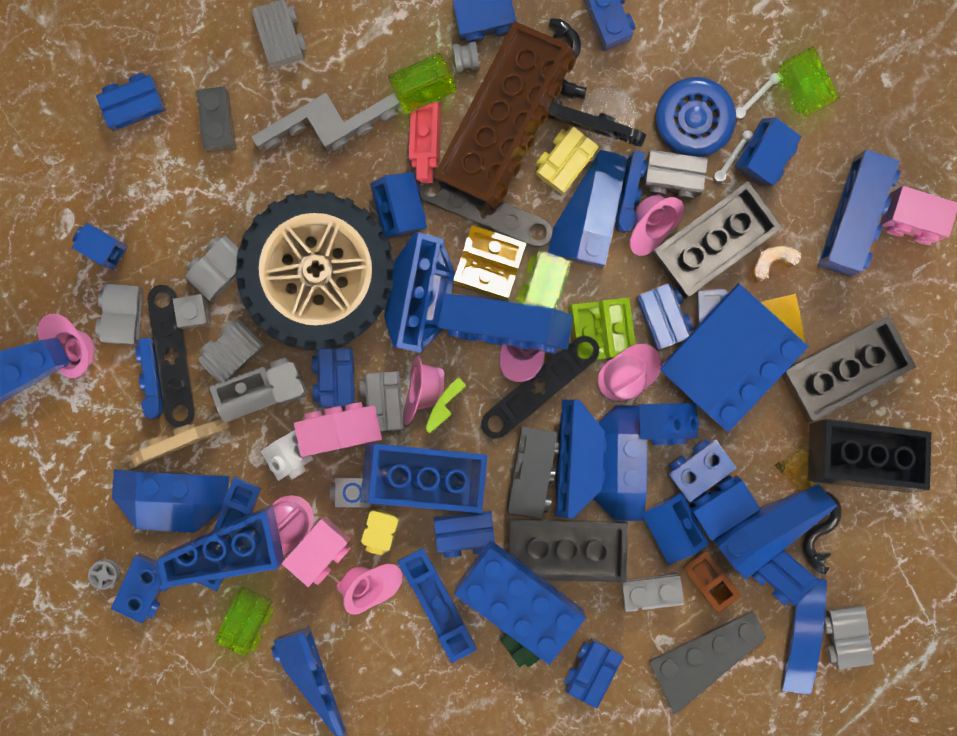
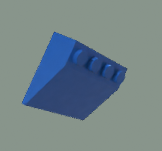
M738 283L659 369L729 433L809 346Z

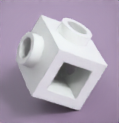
M295 430L260 451L278 481L288 475L291 480L306 471L304 465L313 460L311 455L300 456Z

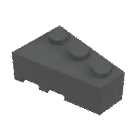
M521 426L507 509L508 513L542 518L543 512L549 513L551 496L547 495L548 484H553L556 467H552L553 456H558L561 439L557 438L558 432Z

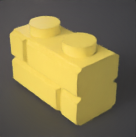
M573 126L568 131L562 129L552 142L556 147L550 154L545 151L535 164L539 168L536 171L537 177L561 195H564L599 148L596 143L584 136L583 133Z
M379 508L370 511L366 523L367 527L361 540L363 545L366 546L365 551L383 555L384 551L391 549L401 518L398 514Z

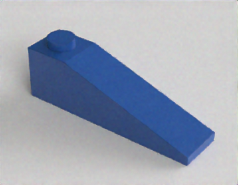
M604 150L599 151L553 227L547 256L600 268L606 265L628 156Z
M817 484L761 507L759 511L715 538L714 541L733 567L747 579L834 510L837 504L820 484Z
M307 626L276 637L274 640L275 645L271 647L276 663L281 662L285 672L335 736H347L310 627Z

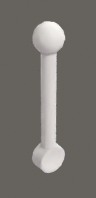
M772 73L769 76V81L743 107L736 109V118L743 119L746 111L773 84L780 82V75Z
M746 130L742 133V140L723 168L715 173L714 178L717 182H723L726 179L727 170L746 142L752 137L753 133Z

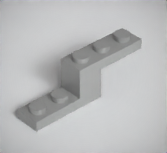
M324 93L253 135L252 139L260 151L263 149L270 151L282 143L280 139L289 134L295 136L306 129L305 124L310 122L326 150L333 149V151H337L349 143L347 139L357 134L360 137L373 129L372 125L382 119L383 122L394 118L401 106L393 93L343 122L327 93Z

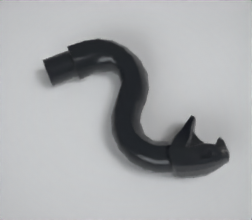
M551 18L549 20V27L553 26L556 28V34L553 38L565 37L568 39L571 48L576 53L575 58L577 59L581 50L579 34L567 22ZM563 79L560 94L571 98L579 97L585 99L587 87L578 86L576 83Z
M828 491L826 493L837 504V507L830 512V517L826 522L811 528L803 541V551L809 564L822 574H826L829 571V567H825L824 562L827 557L831 556V553H817L815 542L818 537L832 532L838 526L842 514L839 500Z

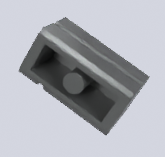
M225 87L196 90L197 103L200 105L198 110L204 149L207 152L237 149L228 90Z

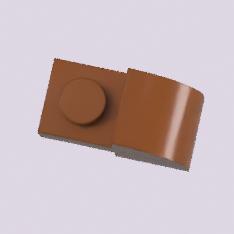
M707 550L683 567L717 614L742 597Z

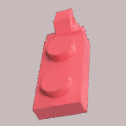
M439 102L411 104L409 159L411 160L412 168H416V180H419L421 184L433 183V167H438V160H440L442 105Z

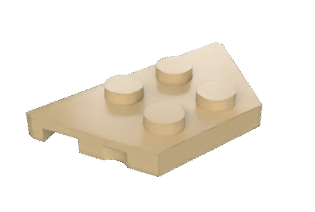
M222 419L197 427L194 424H187L173 430L174 436L170 438L167 435L163 437L158 436L145 442L146 448L139 450L125 459L129 470H132L232 428L230 421L224 423Z

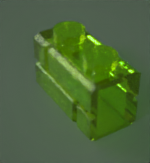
M814 47L785 60L779 66L781 71L778 72L781 83L785 88L790 87L794 95L791 98L792 104L798 113L803 112L805 117L833 104L840 98Z
M441 53L427 57L420 62L388 75L404 114L457 91L451 72Z
M540 250L537 257L531 255L526 270L531 273L528 284L522 282L517 299L522 300L521 304L556 309L572 261Z
M245 587L239 588L214 642L245 657L249 654L250 650L255 652L262 639V636L258 635L262 624L268 626L275 610L270 608L273 601Z

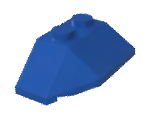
M415 232L395 259V269L393 270L392 278L394 282L384 314L393 347L421 353L425 346L433 341L443 330L438 328L444 293L451 294L455 275L450 257L444 247L443 238Z
M562 399L559 439L561 440L556 480L557 517L574 518L602 490V483L605 479V469L603 467V454L607 448V441L604 437L605 431L580 400Z
M615 405L599 422V425L605 431L604 437L607 441L606 452L603 454L605 479L602 483V490L593 499L615 521H644L642 512L645 511L647 496V440H640V407Z
M114 469L112 499L136 529L195 533L222 510L224 499L229 490V476Z

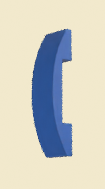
M234 477L213 531L252 514L261 488ZM224 578L197 583L218 591Z
M422 547L399 559L397 562L436 631L450 662L453 663L476 651L475 643L425 549Z
M816 578L817 582L795 605L788 660L785 661L781 687L783 691L811 695L823 637L827 596L826 579Z

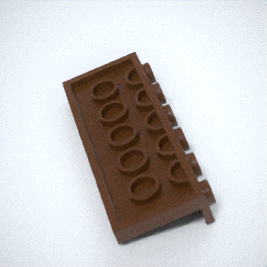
M514 21L434 177L486 202L493 208H497L498 204L503 202L507 196L508 185L512 177L519 173L522 165L521 160L525 152L533 146L535 133L539 125L546 121L549 113L548 108L552 100L559 96L566 73L571 72L575 65L576 53L571 46Z

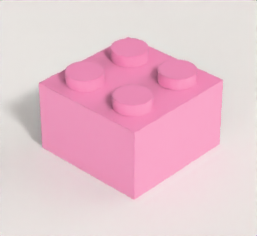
M905 186L889 193L891 203L887 213L883 214L880 223L882 227L887 228V233L903 237L904 234L914 236L915 242L924 245H931L932 242L937 243L950 236L957 213V202Z
M362 402L345 405L346 411H343L341 406L324 409V416H322L321 411L304 414L305 420L294 422L300 456L304 457L382 440L375 405L363 407Z
M325 516L282 562V565L307 587L313 582L318 586L331 571L328 565L333 560L338 563L351 549L347 545L351 538Z

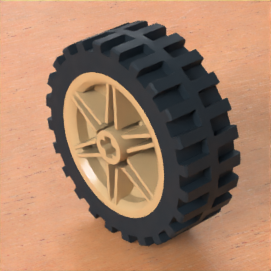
M315 190L306 191L305 194L300 195L292 193L286 195L285 199L277 203L274 201L269 204L264 212L258 213L249 229L245 231L236 257L238 291L242 303L254 323L274 340L277 339L287 346L303 348L305 350L331 349L346 344L365 332L378 319V316L385 308L394 282L392 280L393 270L395 269L394 260H392L390 253L392 248L389 240L386 241L382 233L383 228L381 225L374 222L368 210L365 208L362 210L353 204L354 200L348 197L346 199L336 197L335 193L328 191L326 194L315 193ZM310 236L314 237L317 241L316 246L313 248L307 247L305 240ZM341 248L344 255L341 259L333 257L332 252L334 249ZM285 254H290L293 257L291 265H285L282 262V257ZM312 263H318V267H323V271L319 273L317 278L313 277V273L308 274L307 269L311 268ZM339 277H344L347 279L348 284L346 287L340 288L337 286L336 280ZM289 283L297 286L295 294H289L286 291V286ZM315 295H322L324 297L322 305L314 304L313 297Z

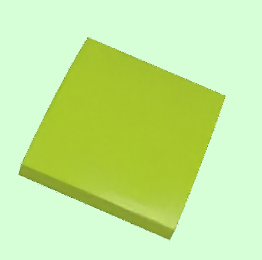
M630 297L568 305L569 314L573 315L571 326L572 340L574 341L580 336H589L595 339L600 347V354L597 360L614 358L628 347L636 344ZM588 342L579 344L577 347L578 356L582 359L591 357L593 354L592 345Z
M460 377L445 390L433 408L426 426V430L429 433H432L452 415L445 405L467 387Z

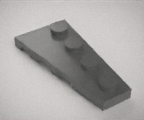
M750 611L649 660L674 714L679 712L765 640L766 636L754 611Z

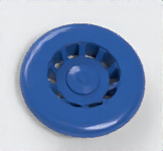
M690 77L677 81L664 92L657 106L656 124L662 139L674 151L682 155L702 157L715 153L729 141L736 125V110L732 98L721 85L707 78ZM695 96L702 97V100L696 101ZM688 97L689 102L684 104L683 99ZM708 100L713 106L709 107L705 102ZM677 105L681 108L679 113L675 111ZM713 111H716L717 118H713ZM674 118L678 119V124H675ZM711 124H716L715 130L710 129ZM707 133L709 136L703 138L701 135ZM689 135L695 136L696 139L689 138Z

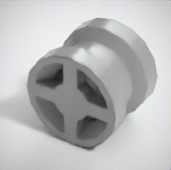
M475 41L469 42L468 45L464 46L452 44L456 73H461L464 69L471 68L473 71L479 70Z
M111 559L97 561L88 571L90 584L99 590L112 587L120 578V568Z

